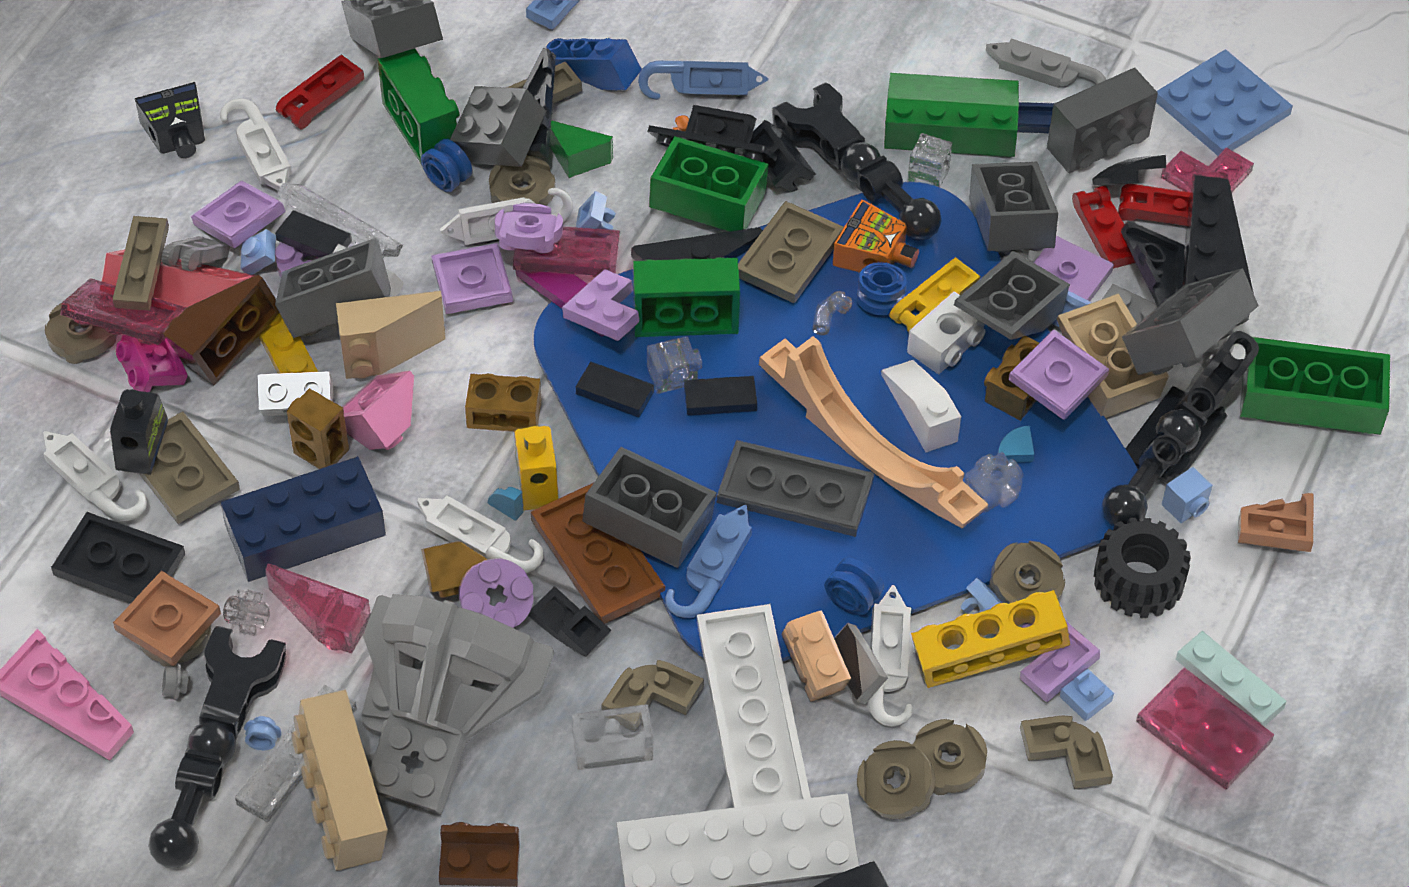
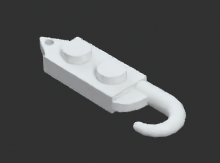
M240 98L227 102L220 112L222 122H227L228 113L235 109L244 110L249 117V120L244 121L238 126L236 135L260 185L267 184L284 193L288 176L292 175L291 166L258 106L250 100Z
M550 188L548 194L560 197L563 202L561 210L551 214L557 217L559 213L564 223L573 211V201L565 190ZM523 197L458 209L459 214L441 227L440 231L444 235L462 240L465 245L498 239L495 235V216L500 210L504 209L505 214L513 211V205L535 202Z
M47 431L43 432L46 452H44L46 462L90 503L93 502L108 517L115 521H130L143 513L147 500L146 495L140 489H137L135 492L138 502L130 509H122L112 501L120 490V480L117 474L73 433L65 436Z
M447 495L444 499H417L418 506L426 519V528L448 541H460L488 560L495 558L509 560L520 566L526 574L534 571L541 565L543 549L535 540L530 539L528 542L534 550V556L530 560L520 561L507 554L511 540L510 534L506 531L505 527Z
M894 585L891 586L879 604H874L872 609L870 649L888 679L868 700L870 713L873 718L880 724L889 727L900 726L907 722L913 710L912 704H907L902 714L892 716L887 714L883 708L884 692L899 690L905 685L908 677L911 607H906Z

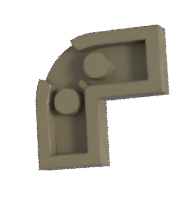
M657 660L656 665H644L633 670L628 667L620 675L601 704L602 713L633 728L636 727L652 700L686 715L703 689L704 679L661 660Z
M1062 715L1021 721L1020 731L1028 761L1065 756L1074 789L1112 783V770L1103 739L1098 731L1093 733L1086 726L1073 722V716Z

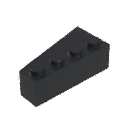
M1195 175L1189 196L1183 286L1243 268L1253 291L1229 179Z

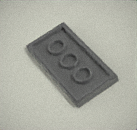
M736 440L717 494V503L735 508L747 505L748 511L856 537L874 481V473Z

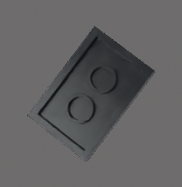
M86 512L51 566L53 576L132 603L161 571L172 577L185 556V550L183 545Z

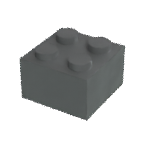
M474 86L450 140L455 142L465 152L471 163L522 167L546 110L525 88Z

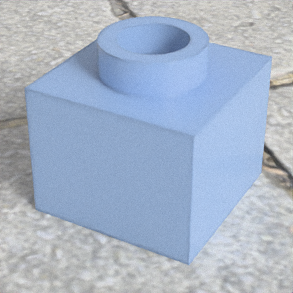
M1192 467L1166 484L1162 506L1180 523H1183L1192 516L1198 517L1206 511L1210 504L1209 497L1213 485Z

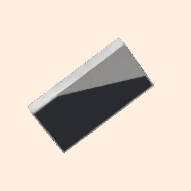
M847 623L834 637V640L851 677L847 687L857 702L865 704L888 677L857 626Z

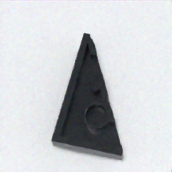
M548 48L542 49L523 86L546 110L527 153L528 156L547 158L549 155L556 55Z
M1127 220L1121 229V233L1157 307H1159L1183 287L1185 245Z
M760 227L635 245L631 248V257L635 261L715 259L719 257L736 258L749 250L763 230Z

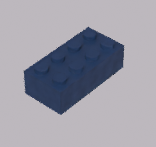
M359 456L220 502L226 530L248 582L386 536L383 510Z

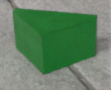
M551 120L549 147L568 178L612 162L613 136Z

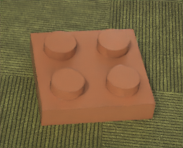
M161 571L120 614L113 624L115 631L174 666L219 617L221 611L218 604Z

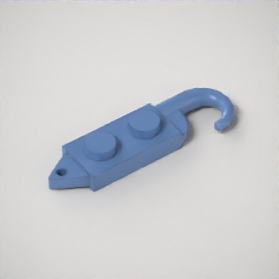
M657 60L649 62L642 68L639 73L638 83L644 95L652 99H659L660 94L653 92L648 86L649 77L655 73L671 74L674 88L683 94L748 95V91L768 81L769 78L748 66V62ZM757 76L762 77L761 82H757Z
M743 505L726 515H718L687 567L686 579L689 585L697 590L699 594L690 606H680L674 601L675 591L669 589L665 596V601L671 613L681 618H694L708 608L718 589H721L752 536V527L748 524L747 505Z

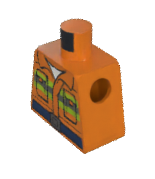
M861 200L834 243L833 266L860 272L865 266L872 263L883 262L894 265L897 262L912 268L918 258L919 249L905 244L907 226L904 222Z

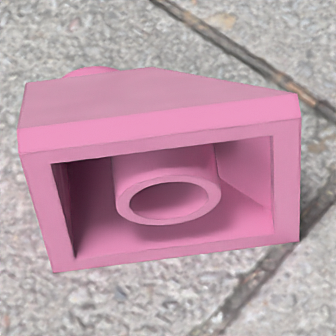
M404 371L378 375L343 406L347 434L369 450L383 448L389 450L399 444L403 439L401 434L411 426L414 375L412 372Z

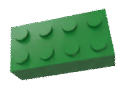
M1252 337L1257 342L1259 350L1250 366L1242 375L1240 417L1381 435L1389 412L1390 354Z

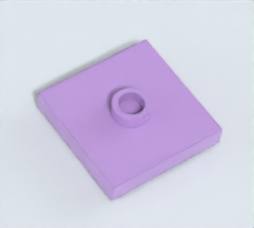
M240 181L193 214L191 218L194 226L227 245L236 248L286 211L281 201L244 181Z
M1056 236L1055 248H1044L1034 261L1036 265L1069 283L1068 291L1088 301H1091L1112 273L1114 266L1113 263Z
M498 243L431 255L446 314L513 302L511 287Z
M1053 330L1010 372L1008 380L1065 420L1108 376L1109 368Z

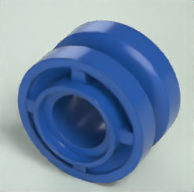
M442 139L434 146V149H429L421 156L424 172L431 182L444 192L453 191L459 186L460 182H464L472 176L473 169L469 158L455 142L449 139Z
M878 262L865 266L860 271L858 280L857 302L860 307L875 315H889L892 308L905 297L907 285L905 273L899 267L889 263Z
M846 557L837 565L835 572L831 573L827 578L824 587L830 599L840 608L855 615H864L873 605V601L883 592L884 583L880 575L870 565L859 559Z

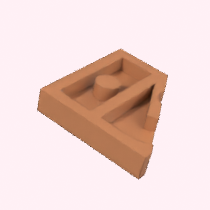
M1302 494L1301 501L1286 504L1282 498L1269 501L1263 505L1253 504L1241 507L1238 543L1311 552L1313 546L1314 494Z

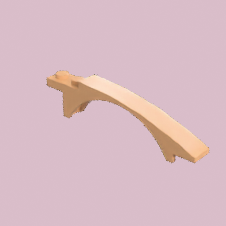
M814 336L798 348H795L787 339H783L760 356L759 366L807 409V419L849 455L892 487L960 528H964L988 508L989 504L963 482L965 473L957 466L940 468L922 463L902 452L885 439L863 417L844 392L827 361L821 343Z

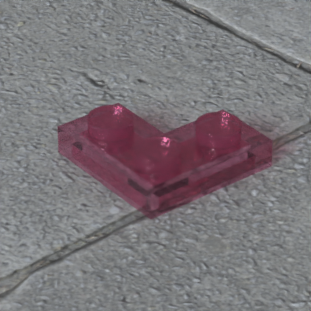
M1227 147L1209 166L1180 151L1166 165V168L1162 169L1161 178L1185 192H1191L1195 175L1229 179L1231 192H1233L1252 172L1254 163Z

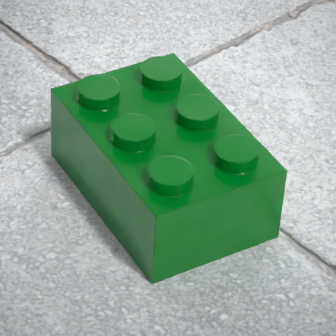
M413 48L384 58H378L377 60L382 104L421 164V156L429 149H434V146L442 139H451L457 126L456 118L460 117L456 102L453 99L449 100L446 96L441 79L439 77L434 78L427 58L425 56L421 57L417 50Z
M675 136L650 177L649 207L726 231L746 229L766 194L768 164Z
M719 257L715 259L633 261V306L639 314V323L635 325V337L738 334L740 306L738 258Z

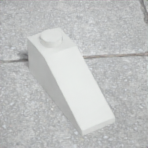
M914 360L881 371L882 377L925 452L958 442L961 415L947 391Z

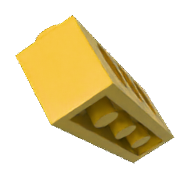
M1054 590L1045 593L1036 592L1029 595L1026 599L1009 604L1000 603L989 610L976 614H963L953 621L940 625H927L919 631L911 633L927 688L1070 645L1068 626ZM1023 623L1032 624L1031 626L1026 628L1019 627V625ZM987 634H996L993 638H983ZM954 644L961 645L957 649H947Z

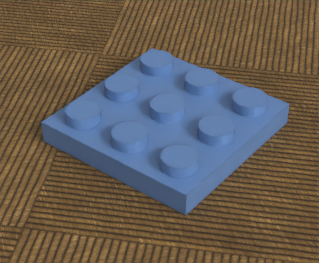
M1226 49L1157 90L1156 100L1159 106L1219 158H1222L1291 115L1293 108L1292 104Z

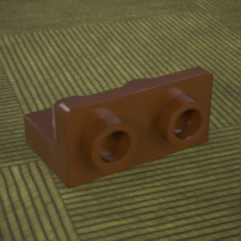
M466 822L441 825L439 885L518 887L520 857L518 827L505 823H494L490 826L471 825Z

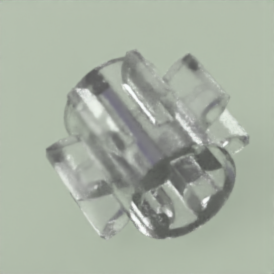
M238 589L236 596H231L227 599L223 608V617L227 623L232 624V633L255 636L257 629H262L266 626L270 617V608L266 602L261 601L263 593Z

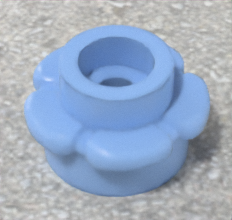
M259 716L254 718V720H249L244 725V730H246L245 742L256 750L265 751L272 749L277 738L281 737L280 727L276 726L275 721L269 717Z

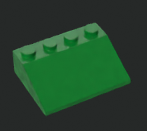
M890 73L884 149L1015 157L1018 131L1019 81Z

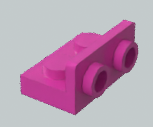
M164 326L126 327L121 340L116 345L117 359L122 363L128 376L129 385L134 390L150 392L152 386L184 385L188 374L179 356L163 335L166 330Z

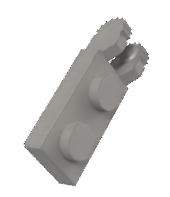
M200 236L174 241L165 246L162 251L161 262L168 266H174L178 259L182 258V269L194 271L196 267H201L202 263L214 264L215 260L227 258L230 246L226 243Z

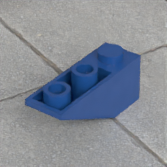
M557 38L546 46L556 55L555 66L566 62L582 82L600 90H627L642 70L627 39Z

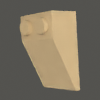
M441 291L336 303L346 379L381 375L446 339Z
M1119 293L1058 315L1057 321L1062 335L1109 368L1108 376L1088 395V398L1101 416L1107 418L1161 397L1169 375L1167 372L1154 375L1152 371L1138 375L1122 339V336L1137 325Z

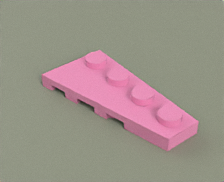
M38 629L0 669V696L108 760L114 757L134 733L132 725L102 694L99 695L90 686L89 681L67 662L66 657L57 648L54 649L47 642L46 637Z

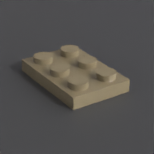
M785 201L738 263L739 278L795 303L834 250V243L844 227Z
M183 411L168 419L151 475L140 474L177 524L240 490L238 480ZM133 439L134 447L138 446V443L135 439Z

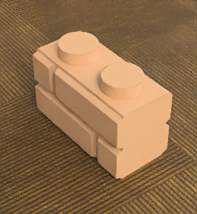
M822 610L788 622L782 632V637L801 681L806 684L804 689L810 702L844 690L851 677Z

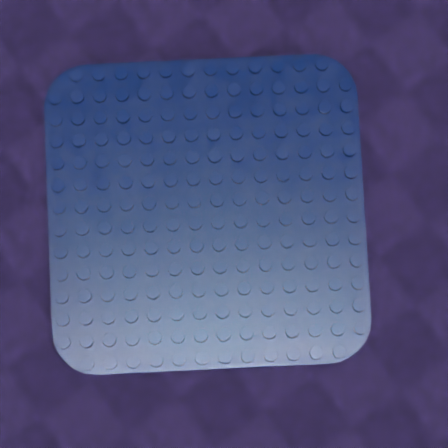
M903 182L901 188L913 199L925 198L934 202L939 208L942 218L938 232L930 239L918 241L906 235L905 244L919 249V254L912 268L897 262L894 263L907 277L905 296L955 257L980 275V279L1002 261L998 252L988 251L976 217L961 199L951 192L931 184ZM863 193L808 210L845 227L861 200L874 205L899 219L900 215L883 197L870 202ZM766 224V225H763V226H760V228H761L762 230H764V228L767 226V224ZM834 250L795 303L739 278L738 334L635 337L634 326L617 341L605 335L601 337L591 329L565 319L562 308L550 302L539 316L534 329L535 354L598 477L618 449L623 447L718 494L736 440L872 472L807 419V409L759 366L760 356L783 339H787L795 348H798L814 336L821 343L827 361L844 392L863 417L885 439L902 452L922 463L940 468L957 466L965 473L963 482L989 504L984 512L964 528H960L901 493L874 473V481L856 537L747 510L748 524L752 527V536L721 589H718L708 608L702 614L770 604L782 662L792 659L782 637V632L787 623L794 619L822 610L833 637L847 623L856 625L860 633L871 629L873 606L880 603L892 585L896 587L906 607H911V614L969 593L966 587L976 578L986 585H990L992 566L996 558L1005 547L1012 543L1040 542L1051 548L1059 558L1100 544L1107 530L1114 529V526H1111L1104 518L1101 506L1106 492L1117 485L1128 484L1138 470L1105 416H1101L1088 396L1065 420L1038 401L1034 403L1021 421L985 402L987 387L984 386V381L988 372L993 367L998 368L1007 348L1011 344L1016 346L1022 337L1011 340L984 324L986 332L981 342L974 347L971 345L963 352L962 357L954 366H948L939 375L907 353L909 338L907 326L903 323H896L889 315H875L860 307L857 302L860 272L833 266ZM746 252L736 257L738 258V263L741 261ZM633 269L618 274L632 280L633 286ZM633 292L620 304L634 309ZM915 308L911 313L916 316L920 311ZM1046 328L1042 332L1027 335V337L1040 343L1050 332ZM914 360L947 391L961 415L958 442L925 452L882 377L881 371ZM590 361L654 384V393L640 417L576 394L575 386ZM754 376L757 411L687 415L684 380ZM1030 426L1034 449L1033 462L998 463V451L1003 438L1016 428ZM717 494L712 520L679 568L641 550L665 585V591L660 593V598L684 642L702 658L704 657L697 626V616L694 618H681L674 615L666 606L665 596L669 589H673L675 591L674 601L680 606H690L697 598L699 592L693 589L686 579L687 567L718 515H726L737 509L717 503ZM853 557L867 563L880 575L884 583L883 592L873 601V605L864 615H855L840 608L826 593L825 581L831 573L835 572L837 565L843 558Z

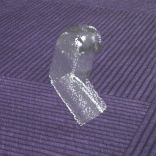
M833 292L817 305L812 329L814 333L818 335L828 334L832 315L836 311L840 314H846V311H850L853 302L849 296H845V292Z

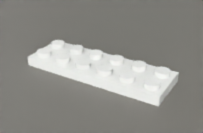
M767 604L697 615V626L733 808L811 798L771 605Z
M848 793L622 821L616 824L624 887H749L834 876L859 866Z

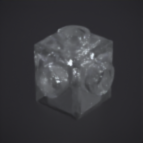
M1002 451L994 457L992 454H988L979 459L974 464V469L966 473L965 483L989 504L988 508L984 511L986 513L998 505L1006 507L1013 503L1019 497L1018 493L1021 492L1022 486L1021 478L1024 476L1017 462L1014 459L1008 460Z

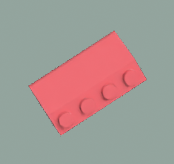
M125 249L106 253L100 293L110 295L112 302ZM178 259L174 266H168L161 262L150 310L163 312L164 308L176 310L175 315L179 316L185 308L255 275L206 264L196 267L194 271L182 269L181 259Z

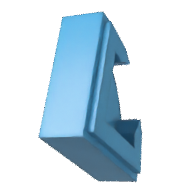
M1030 426L1019 427L1009 432L1000 443L998 463L1033 462L1034 449Z
M507 487L506 490L497 488L488 498L487 504L515 521L523 514L522 491L514 487Z

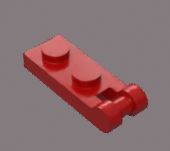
M341 54L283 96L276 105V112L285 118L290 117L292 124L299 129H304L310 124L314 116L363 81L364 71ZM301 103L304 104L300 108L297 107Z
M1125 184L1120 192L1122 203L1119 204L1118 214L1123 221L1142 219L1187 226L1190 192Z
M1107 186L1096 187L1093 192L1089 193L1085 191L1073 193V206L1100 257L1113 263V269L1136 263L1121 233L1124 223L1111 201ZM1097 204L1099 209L1092 210L1090 206Z

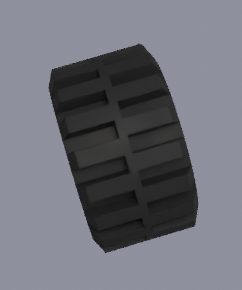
M1130 518L1127 524L1121 521L1114 524V529H1108L1104 534L1096 558L1093 577H1095L1094 585L1096 590H1101L1100 597L1104 602L1110 600V607L1118 611L1121 608L1125 610L1124 615L1131 617L1133 613H1138L1140 618H1148L1149 613L1158 616L1163 614L1164 608L1171 610L1175 606L1176 600L1179 601L1183 594L1190 568L1191 556L1190 551H1186V541L1178 539L1179 532L1174 528L1171 530L1166 529V523L1161 521L1158 524L1152 523V518H1143V521ZM1142 562L1152 566L1157 572L1141 573L1130 568L1127 563Z

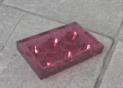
M563 227L562 237L558 242L554 243V248L551 252L538 253L535 250L515 249L513 270H522L526 273L551 272L596 277L606 269L616 274L620 230Z
M90 278L62 302L60 315L72 318L78 324H92L105 328L111 334H124L137 338L143 344L159 345L166 339L163 333L171 320L179 316L186 307L152 297L150 310L115 308L112 299L116 286Z
M1183 668L1138 713L1136 719L1139 725L1225 790L1270 745L1274 737L1271 731L1186 668Z

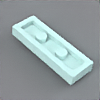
M1201 631L1177 652L1176 660L1259 731L1285 708L1287 701L1204 631Z

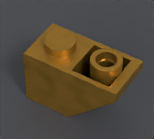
M460 541L421 549L430 592L439 591L440 598L459 594V586L465 573L477 563L488 560Z

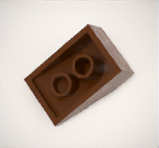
M257 274L185 308L179 316L171 320L163 335L182 362L214 386L280 312L275 305V296L265 280Z

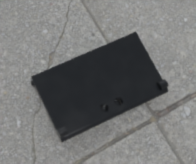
M1175 386L1170 388L1125 448L1138 469L1140 467V454L1149 446V442L1156 435L1155 430L1160 417L1174 410L1175 405L1184 393V391ZM1220 406L1207 418L1205 425L1200 428L1201 434L1197 445L1191 451L1184 453L1181 459L1158 480L1168 484L1189 470L1227 418L1224 407ZM1157 453L1159 458L1164 460L1163 457Z

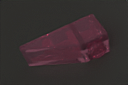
M268 564L265 570L269 590L318 642L328 649L334 651L342 650L352 654L365 632L371 615L369 599Z

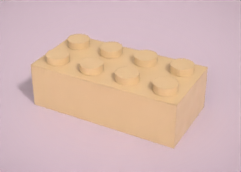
M342 690L300 700L299 714L294 716L296 731H293L291 735L295 753H302L305 766L301 767L304 785L306 789L312 788L315 800L311 801L314 820L316 824L322 823L325 831V836L321 837L324 855L326 859H333L336 871L379 861L382 859L388 830L347 692Z

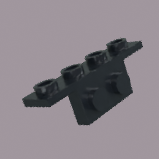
M693 105L686 132L649 125L647 130L649 134L657 139V144L669 147L676 136L760 162L764 160L776 162L778 156L766 146L750 143L757 120L750 114Z

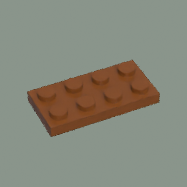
M593 482L531 511V521L593 614L605 624L659 598L660 593L665 591V585L640 549L582 522L585 495L594 484Z

